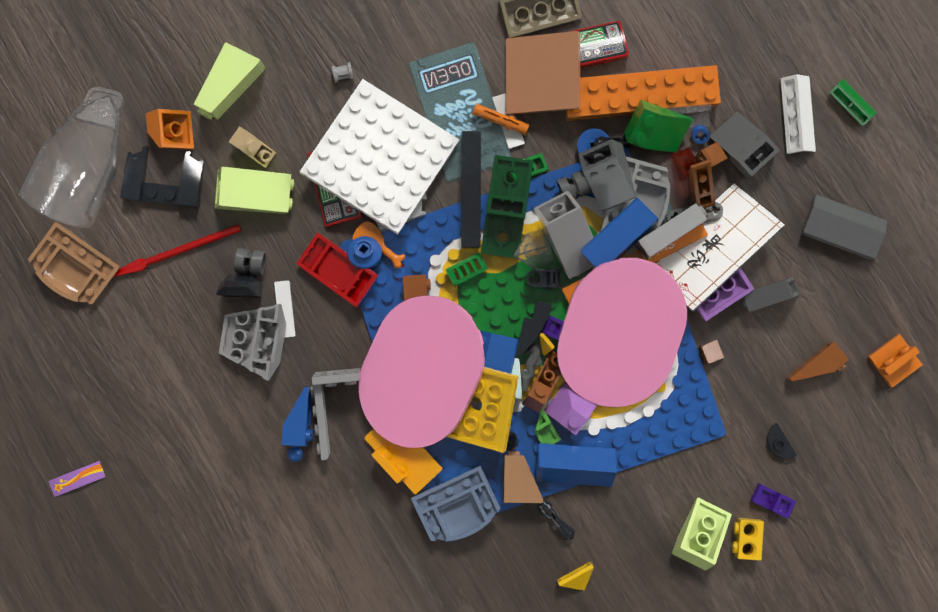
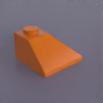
M156 109L146 113L147 133L159 148L194 149L191 111Z

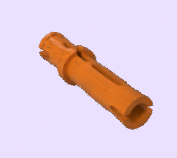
M476 103L472 115L505 127V130L509 131L510 129L524 136L529 127V124L514 119L512 115L509 117Z

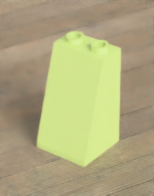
M225 42L194 102V105L198 108L197 111L210 120L212 117L219 119L265 70L266 67L262 61Z
M221 167L217 171L214 209L286 214L288 210L292 209V198L289 197L290 191H293L294 179H291V174Z

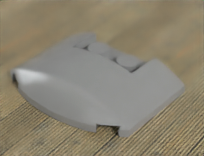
M626 157L636 198L638 197L658 217L659 223L646 234L648 235L660 227L668 208L670 199V183L666 173L668 170L666 167ZM634 199L606 210L601 230Z

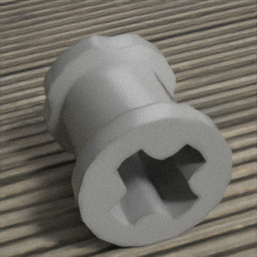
M350 62L339 67L332 66L335 83L346 78L354 79Z

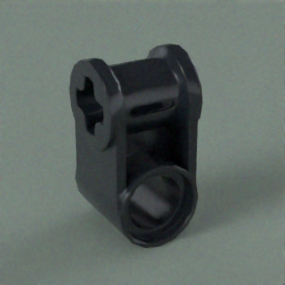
M562 269L531 270L525 276V283L530 288L561 289L560 273ZM531 274H536L539 277L537 284H532L529 281Z

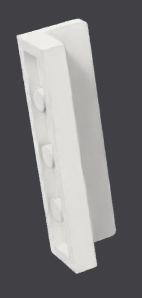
M798 74L781 78L787 154L804 151L815 152L809 76Z

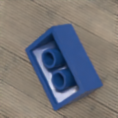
M480 331L484 342V367L511 374L519 339Z

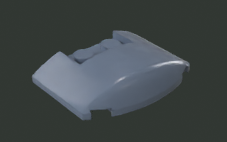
M481 466L468 470L411 498L431 541H436V539L454 541L470 536L485 527L492 520L496 512L500 510L499 503Z

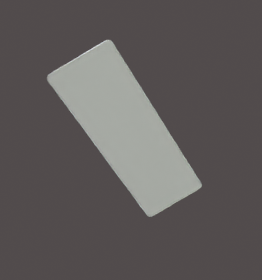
M275 282L276 303L282 305L286 321L285 337H294L295 327L290 282Z

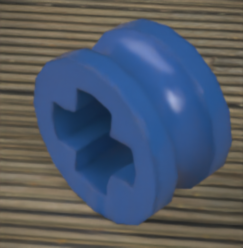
M697 125L691 131V136L695 143L704 144L709 140L710 134L704 125ZM702 131L703 136L699 138L698 132Z

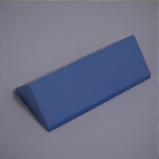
M637 197L586 244L580 252L594 268L605 262L619 260L659 223L658 217Z
M538 443L536 482L612 487L617 473L615 448Z

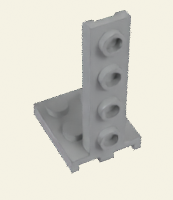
M361 368L315 372L312 377V385L314 386H311V397L315 398L316 404L313 405V416L317 417L318 423L315 424V435L319 436L320 442L317 443V454L321 455V460L328 459L330 455L323 384H325V387L337 386L339 382H345V385L356 384V381H359L361 378Z

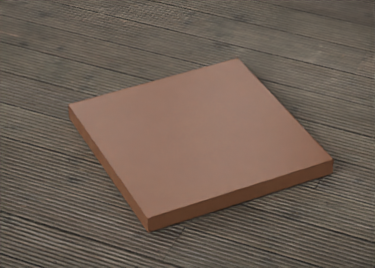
M579 31L506 38L507 115L580 109Z

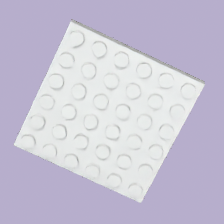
M362 79L300 170V174L398 235L457 146L459 139Z

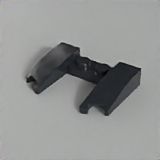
M148 146L142 147L143 151L135 154L128 152L122 180L121 199L199 208L204 170L203 159L198 162L190 157L192 152L185 150L180 186L145 182Z

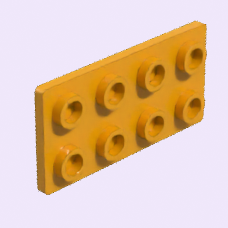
M374 428L364 438L375 450L372 454L373 458L397 484L403 481L414 494H417L442 470L439 463L424 447L409 448L399 446L386 440Z

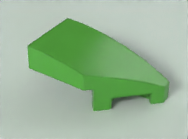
M542 409L535 434L541 443L555 444L561 438L544 409Z

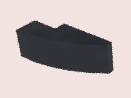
M536 301L532 319L524 318L516 356H520L537 338L549 316L552 304Z

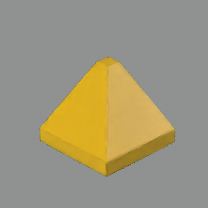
M544 333L539 334L541 351L545 356L555 347Z

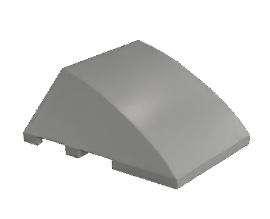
M276 304L270 307L225 315L219 353L269 381L281 362L286 330L282 305Z

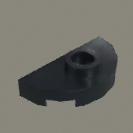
M778 423L771 426L767 439L769 449L781 458L796 457L797 454Z

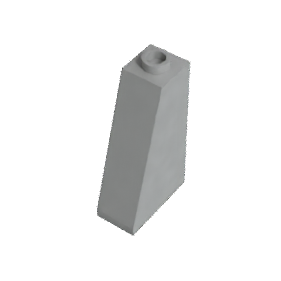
M694 204L640 239L636 245L648 260L707 220L705 217L707 213L701 205L698 207L697 204Z

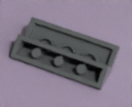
M815 194L812 199L811 211L804 221L802 235L875 261L886 234L887 220Z

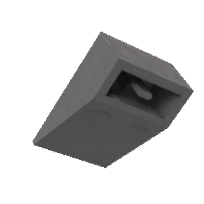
M738 111L709 137L714 143H719L727 158L747 179L753 176L780 151L767 135Z
M611 139L578 154L582 171L602 211L636 198L622 143Z

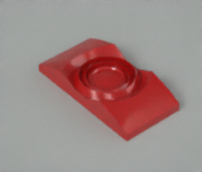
M318 232L296 263L355 307L359 306L379 277L370 268L361 269L352 265L346 251Z

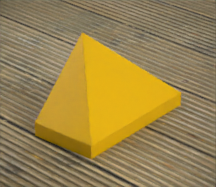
M591 561L557 579L559 586L585 591L594 569Z

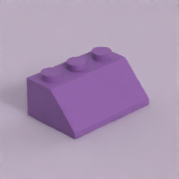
M739 267L703 300L695 310L707 321L753 291L754 288Z

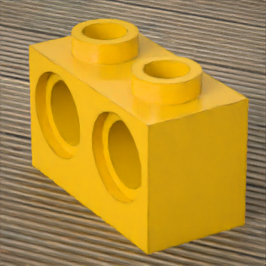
M737 518V522H734L733 533L736 534V540L732 543V553H735L734 556L736 558L762 560L764 521L760 519ZM751 524L752 531L745 534L744 527ZM745 544H750L751 546L748 553H743L742 551Z

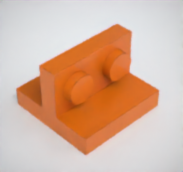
M897 334L867 356L891 388L923 365L916 356L920 353L916 346H909L900 334Z

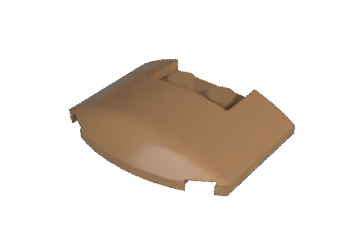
M58 222L53 224L28 258L29 263L32 262L36 275L50 289L72 301L89 302L88 304H93L120 268L118 264L106 255L96 250Z

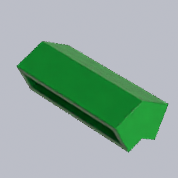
M844 79L829 92L862 126L877 113Z

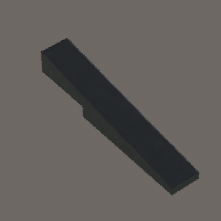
M462 131L461 248H481V131Z

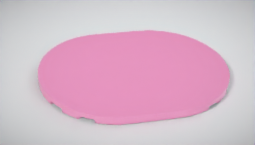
M620 258L619 260L605 262L597 266L580 281L571 297L557 345V357L561 373L574 392L585 400L598 405L622 407L646 399L662 386L673 366L687 322L686 301L675 279L665 269L653 262L638 258Z
M419 296L408 299L393 308L381 323L362 365L361 378L359 380V399L363 412L376 432L386 440L399 446L409 448L425 447L435 444L450 435L464 416L481 379L485 363L484 342L481 332L472 320L471 315L460 305L449 299L439 296Z

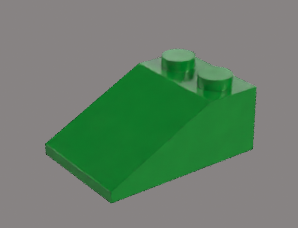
M640 100L624 134L627 142L645 149L677 152L693 119Z

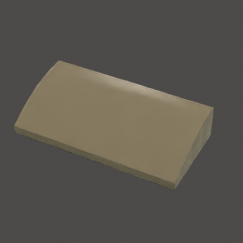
M499 0L509 38L582 18L578 0Z

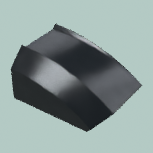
M229 274L219 284L216 295L222 297H262V282L256 275L233 276Z

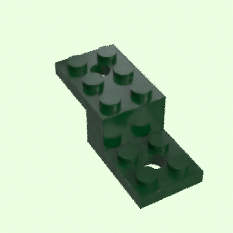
M500 155L494 156L480 254L519 259L533 160ZM509 172H513L517 176L516 181L513 183L506 180V174ZM499 232L507 234L508 239L506 242L501 243L497 240Z

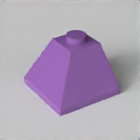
M565 382L544 411L573 434L577 435L597 404L579 396Z

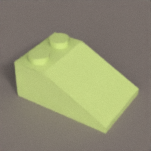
M696 498L677 537L672 554L705 571L716 564L732 514L700 498Z

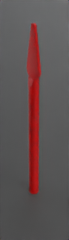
M238 224L147 259H137L118 269L113 277L143 271L149 265L241 232V228Z

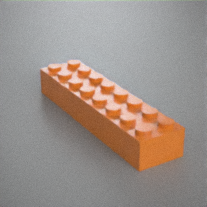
M717 65L580 78V109L565 110L566 121L633 115L640 100L671 111L716 108L721 104Z

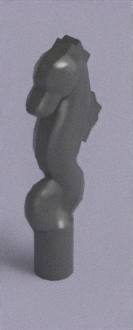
M537 343L530 345L528 350L525 351L530 356L525 363L526 369L520 372L522 391L528 392L530 381L535 377L534 366L537 367L542 363L540 357L541 348Z

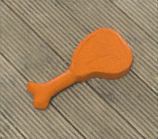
M369 221L363 222L355 230L353 240L361 236L374 238L380 244L382 253L393 262L394 268L398 269L401 267V261L405 259V255H397L385 246L383 235L376 225Z

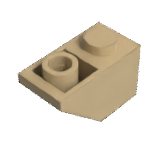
M240 126L229 140L230 144L264 168L267 167L276 154L274 150Z

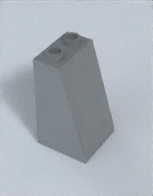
M569 191L535 207L534 211L567 277L571 279L590 268H594L580 252L594 237L582 208Z

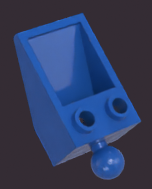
M311 386L303 389L283 424L281 445L292 446L287 452V456L292 462L300 461L303 456L299 446H307L313 441L314 430L310 429L312 412Z

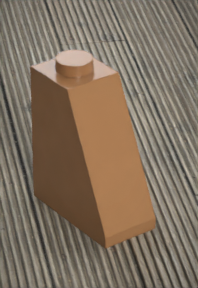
M508 451V454H504V503H543V498L524 455H520V451Z

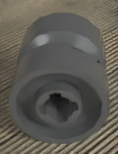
M582 170L571 174V178L566 176L556 181L560 194L569 191L575 200L576 196L583 197L591 193L590 186Z
M238 248L235 255L234 272L246 274L250 271L251 275L262 276L265 269L266 252L258 250L250 252L249 249Z

